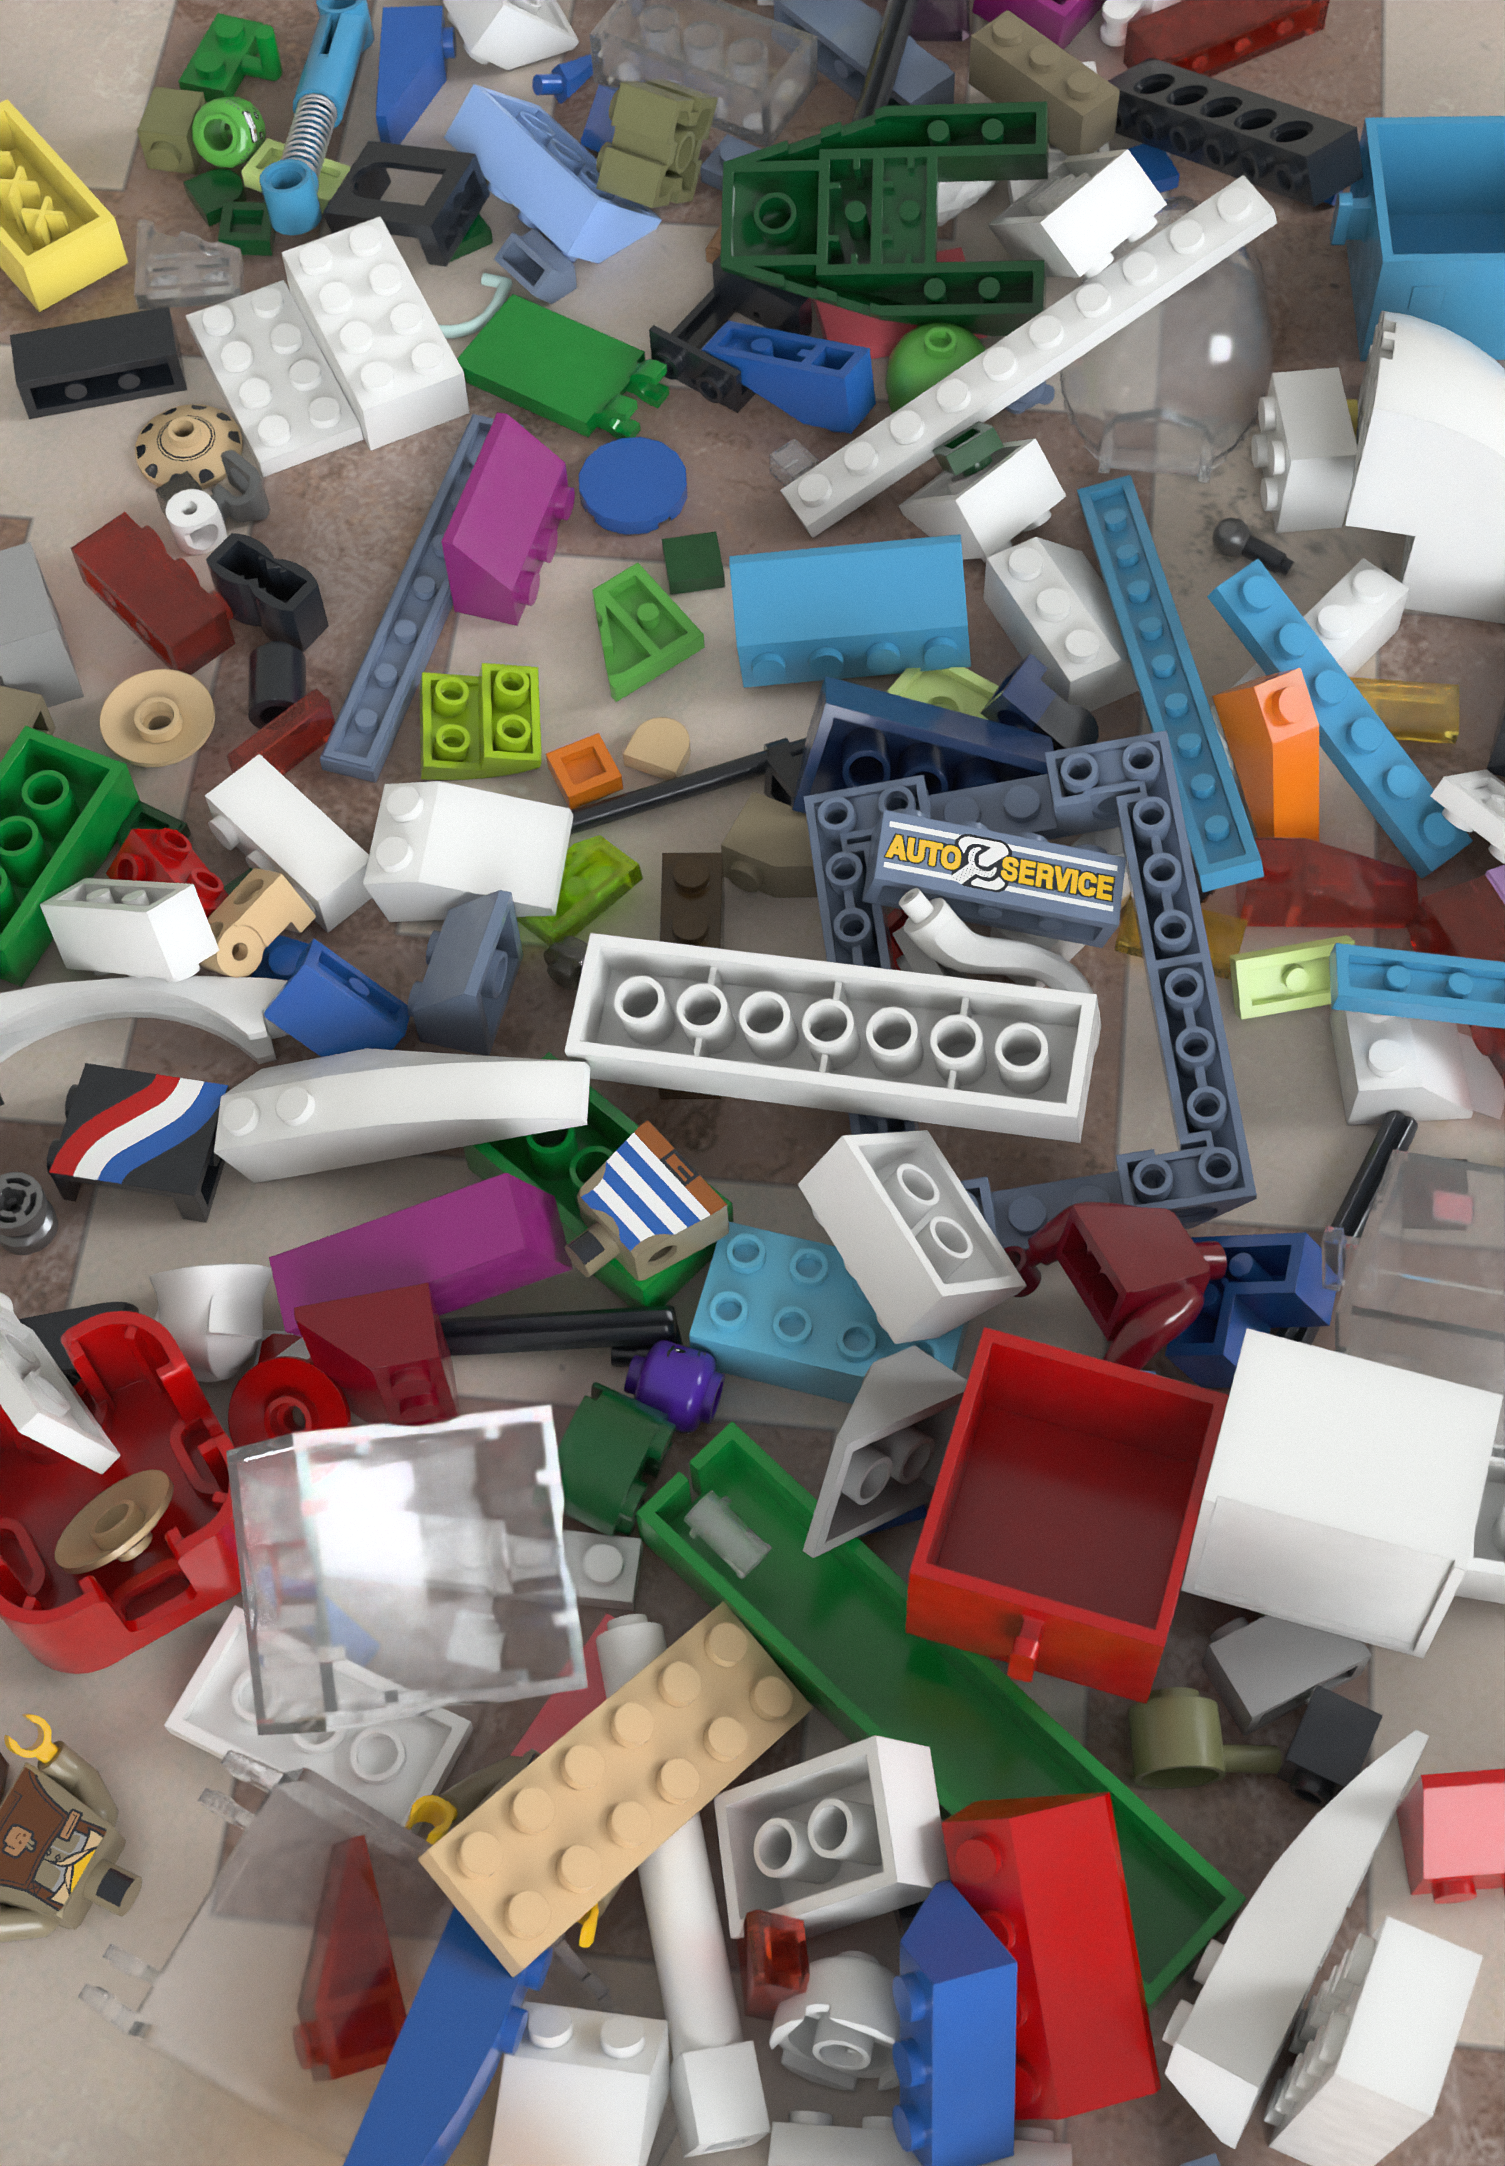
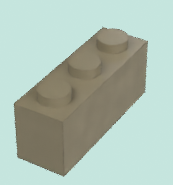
M1009 10L971 35L969 84L995 103L1048 101L1049 143L1064 154L1073 156L1094 153L1115 137L1120 89Z

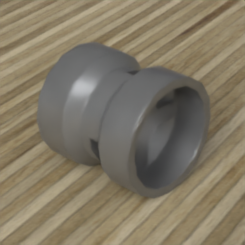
M9 1172L0 1175V1244L7 1251L16 1255H30L41 1251L51 1243L57 1233L58 1220L55 1210L46 1199L41 1185L32 1176L23 1172Z

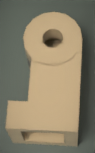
M254 868L207 919L220 951L200 962L199 965L205 970L230 977L249 976L261 963L263 950L284 929L302 933L315 919L316 915L282 873Z

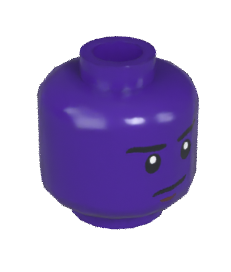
M661 1340L650 1348L646 1357L639 1355L633 1357L626 1376L624 1392L634 1395L635 1400L668 1414L667 1421L676 1425V1432L689 1434L695 1431L702 1422L712 1423L722 1396L725 1374L717 1372L716 1360L712 1354L672 1341Z

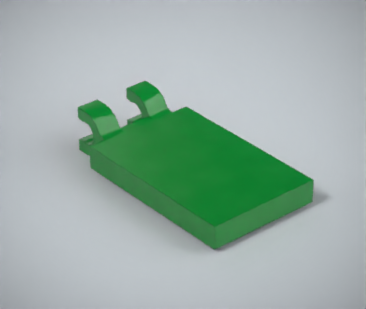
M515 294L508 298L457 358L464 372L466 383L585 437H589L597 427L609 432L616 439L637 436L641 431L640 423L630 419V417L638 409L636 400L623 396L626 391L638 396L642 401L657 409L670 395L669 387L659 383L667 373L666 364L653 359H646L645 351Z

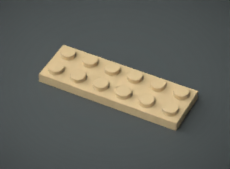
M723 1601L429 1848L418 1861L514 1978L810 1712L813 1707Z

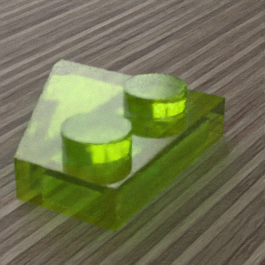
M601 835L574 843L567 849L556 915L516 917L517 921L557 952L643 880L640 866Z

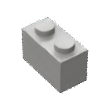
M1266 1615L1250 1624L1245 1617H1240L1217 1629L1210 1636L1212 1643L1208 1645L1201 1666L1244 1737L1307 1704L1317 1685L1332 1691L1361 1676L1372 1655L1362 1641Z

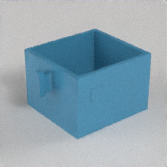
M1505 116L1365 118L1359 144L1363 178L1351 185L1350 192H1338L1330 228V244L1345 245L1346 242L1360 361H1367L1381 311L1410 315L1442 326L1469 340L1495 360H1505Z

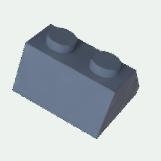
M498 890L451 908L447 912L441 931L434 930L432 932L426 950V964L428 968L423 982L416 981L413 984L407 1009L408 1015L414 1018L420 1042L484 1056L490 1055L523 958L512 892Z

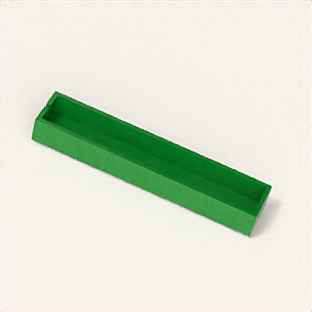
M731 1421L689 1461L692 1488L699 1495L697 1499L692 1502L689 1480L679 1471L636 1512L642 1541L713 1609L724 1601L800 1693L853 1744L876 1735L930 1747L942 1822L975 1801L1110 1792L1149 2015L1205 1953L1212 1939L1216 1940L1237 1917L1247 1898L986 1656L905 1633L908 1584L858 1537L815 1558L806 1554L803 1548L818 1500Z

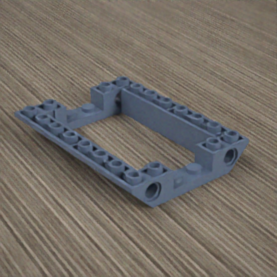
M1167 730L1045 752L1048 774L928 795L924 775L803 796L827 962L895 970L886 906L862 902L871 835L883 810L914 809L924 813L929 819L949 823L974 821L985 825L990 831L1010 835L1024 832L1035 833L1045 837L1047 840L1119 827L1124 857H1126L1127 875L1178 1151L1155 1155V1150L1150 1149L1116 1155L1118 1171L994 1192L991 1191L988 1177L960 1181L1003 1249L1009 1246H1019L1025 1251L1029 1248L1028 1239L1065 1208L1076 1203L1108 1202L1137 1207L1166 1208L1175 1213L1185 1229H1191L1257 1199ZM849 1113L852 1135L920 1131L919 1123L916 1121Z

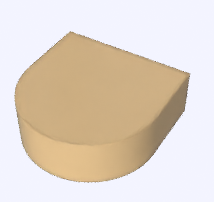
M667 717L652 718L643 722L635 730L623 753L624 766L665 780L681 776L691 753L688 731L680 722Z

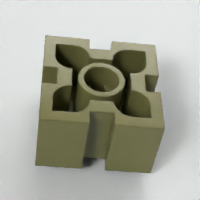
M665 79L646 80V83L641 81L621 82L620 88L614 93L609 106L611 125L616 127L612 143H604L597 157L596 169L600 174L596 189L650 208L667 206L669 201L676 204L693 201L703 161L698 158L703 140H707L709 137L718 97Z

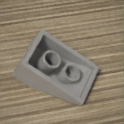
M915 1345L888 1357L880 1358L870 1366L836 1438L803 1548L806 1554L815 1558L931 1501L965 1391L966 1379Z

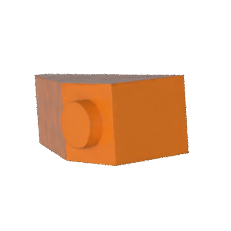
M1301 668L1257 677L1213 695L1212 698L1267 865L1278 863L1318 845L1319 723Z

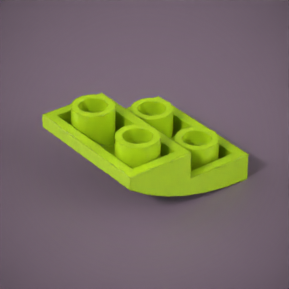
M482 663L479 676L422 672L419 685L421 779H484L540 768L542 753L538 667Z

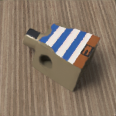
M647 1120L636 1129L581 1187L577 1198L581 1218L588 1229L565 1245V1251L577 1269L588 1278L612 1259L616 1258L634 1279L638 1281L646 1280L729 1233L727 1204Z

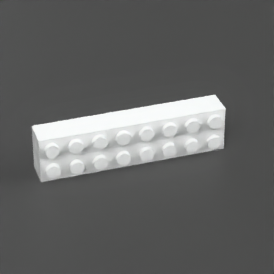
M590 933L564 1052L570 1061L586 1062L591 1067L590 1079L1080 1143L1099 1028L1097 994Z

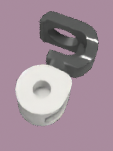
M233 450L223 452L221 459L230 485L243 494L242 496H234L220 484H217L212 489L211 496L201 490L188 489L173 495L167 503L165 509L166 517L175 542L180 550L187 554L201 555L216 549L227 538L225 519L231 517L236 522L245 523L264 520L269 514L270 506L260 473L253 465Z

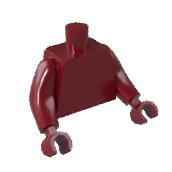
M1082 1202L1070 1205L1028 1239L1029 1248L1025 1251L1019 1246L1004 1248V1251L1027 1285L1014 1297L1022 1298L1028 1296L1037 1289L1041 1282V1272L1036 1267L1037 1265L1043 1263L1048 1266L1059 1261L1107 1341H1112L1102 1360L1141 1370L1163 1347L1190 1326L1203 1307V1294L1208 1282L1222 1279L1227 1268V1259L1222 1245L1216 1241L1194 1243L1174 1212L1166 1208L1137 1207L1108 1202Z

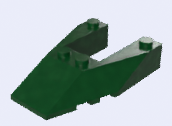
M1048 101L883 106L875 109L874 115L842 125L840 121L821 128V133L790 144L788 140L723 162L721 270L879 320L918 326L935 322L953 323L968 329L973 334L986 336L1009 335L1046 310L1045 261L937 262L939 182L1048 180Z

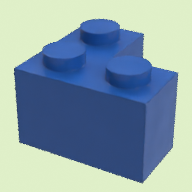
M1306 1232L1191 1237L1194 1243L1219 1242L1225 1251L1227 1268L1222 1279L1208 1282L1203 1294L1204 1304L1199 1315L1186 1330L1167 1344L1165 1356L1202 1388H1231L1246 1329L1270 1334V1328L1330 1327L1340 1266Z

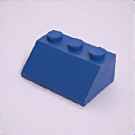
M951 1881L939 1882L934 1885L900 1941V1975L894 1977L892 1984L894 2002L900 2015V2040L895 2041L892 2048L894 2067L900 2080V2104L893 2107L892 2120L900 2146L905 2152L912 2151L922 2166H980L1014 2156L1017 1961Z

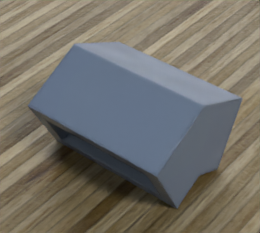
M535 229L530 230L523 236L512 232L494 258L498 264L533 296L547 303L553 304L577 289L575 265Z

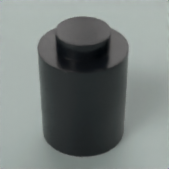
M268 642L254 649L249 656L248 717L255 727L273 733L290 732L301 727L306 721V657L299 649L286 642Z

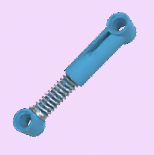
M316 0L319 20L293 99V112L295 115L286 139L287 142L281 160L270 164L260 174V186L271 225L275 231L290 236L304 234L314 229L322 219V211L317 195L322 164L328 150L333 129L339 126L343 118L361 54L374 41V30L367 0Z

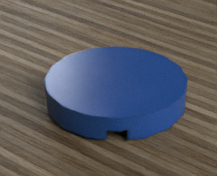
M644 437L614 440L601 445L586 458L579 473L581 504L585 511L587 509L588 513L594 516L595 523L605 530L624 535L649 533L659 529V523L667 520L669 517L670 521H672L680 514L688 497L686 467L678 454L662 442Z

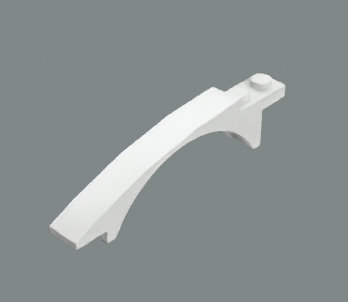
M191 976L178 982L169 983L164 978L123 977L50 983L0 993V1063L31 1043L55 1032L84 1023L127 1017L156 1018L198 1027L240 1048L258 1064L277 1060L272 1039L289 1034L266 1019L264 1013L268 1004L287 983V980Z

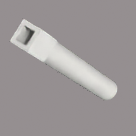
M629 1614L614 1618L607 1623V1631L596 1638L606 1700L667 1649L663 1626L659 1623L648 1622L647 1616L644 1614ZM698 1812L638 1866L666 2021L668 2022V2035L673 2056V2062L669 2065L670 2089L683 2158L751 2146L771 2132L753 2040L744 2042L700 1813Z

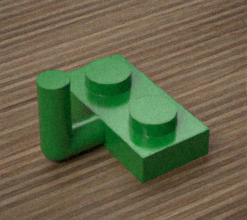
M217 13L178 80L180 90L203 92L205 101L210 102L217 98L234 97L245 75L268 81L279 80L282 77L283 69L273 27L263 25L261 22Z

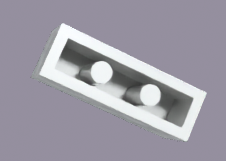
M260 754L205 795L213 817L208 822V825L218 841L228 850H232L236 846L247 856L245 859L250 868L282 873L316 915L314 920L327 933L372 898L363 885L369 854Z
M84 878L39 904L66 969L93 971L94 975L97 976L116 973L138 978L146 976L164 978L166 982L171 983L193 976L200 970V962L220 951L194 884Z

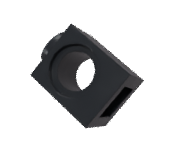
M1317 1685L1276 1777L1290 1783L1288 1789L1296 1797L1312 1805L1325 1807L1358 1776L1383 1715Z

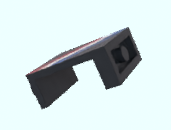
M85 1063L79 1084H73L68 1091L65 1102V1116L67 1120L60 1139L55 1138L49 1147L47 1172L51 1175L64 1200L76 1202L82 1183L173 1197L183 1219L207 1223L225 1164V1160L214 1153L221 1096L228 1092L230 1088L224 1084Z

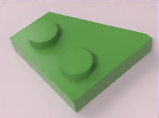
M638 562L592 590L611 697L616 702L705 648L702 631Z

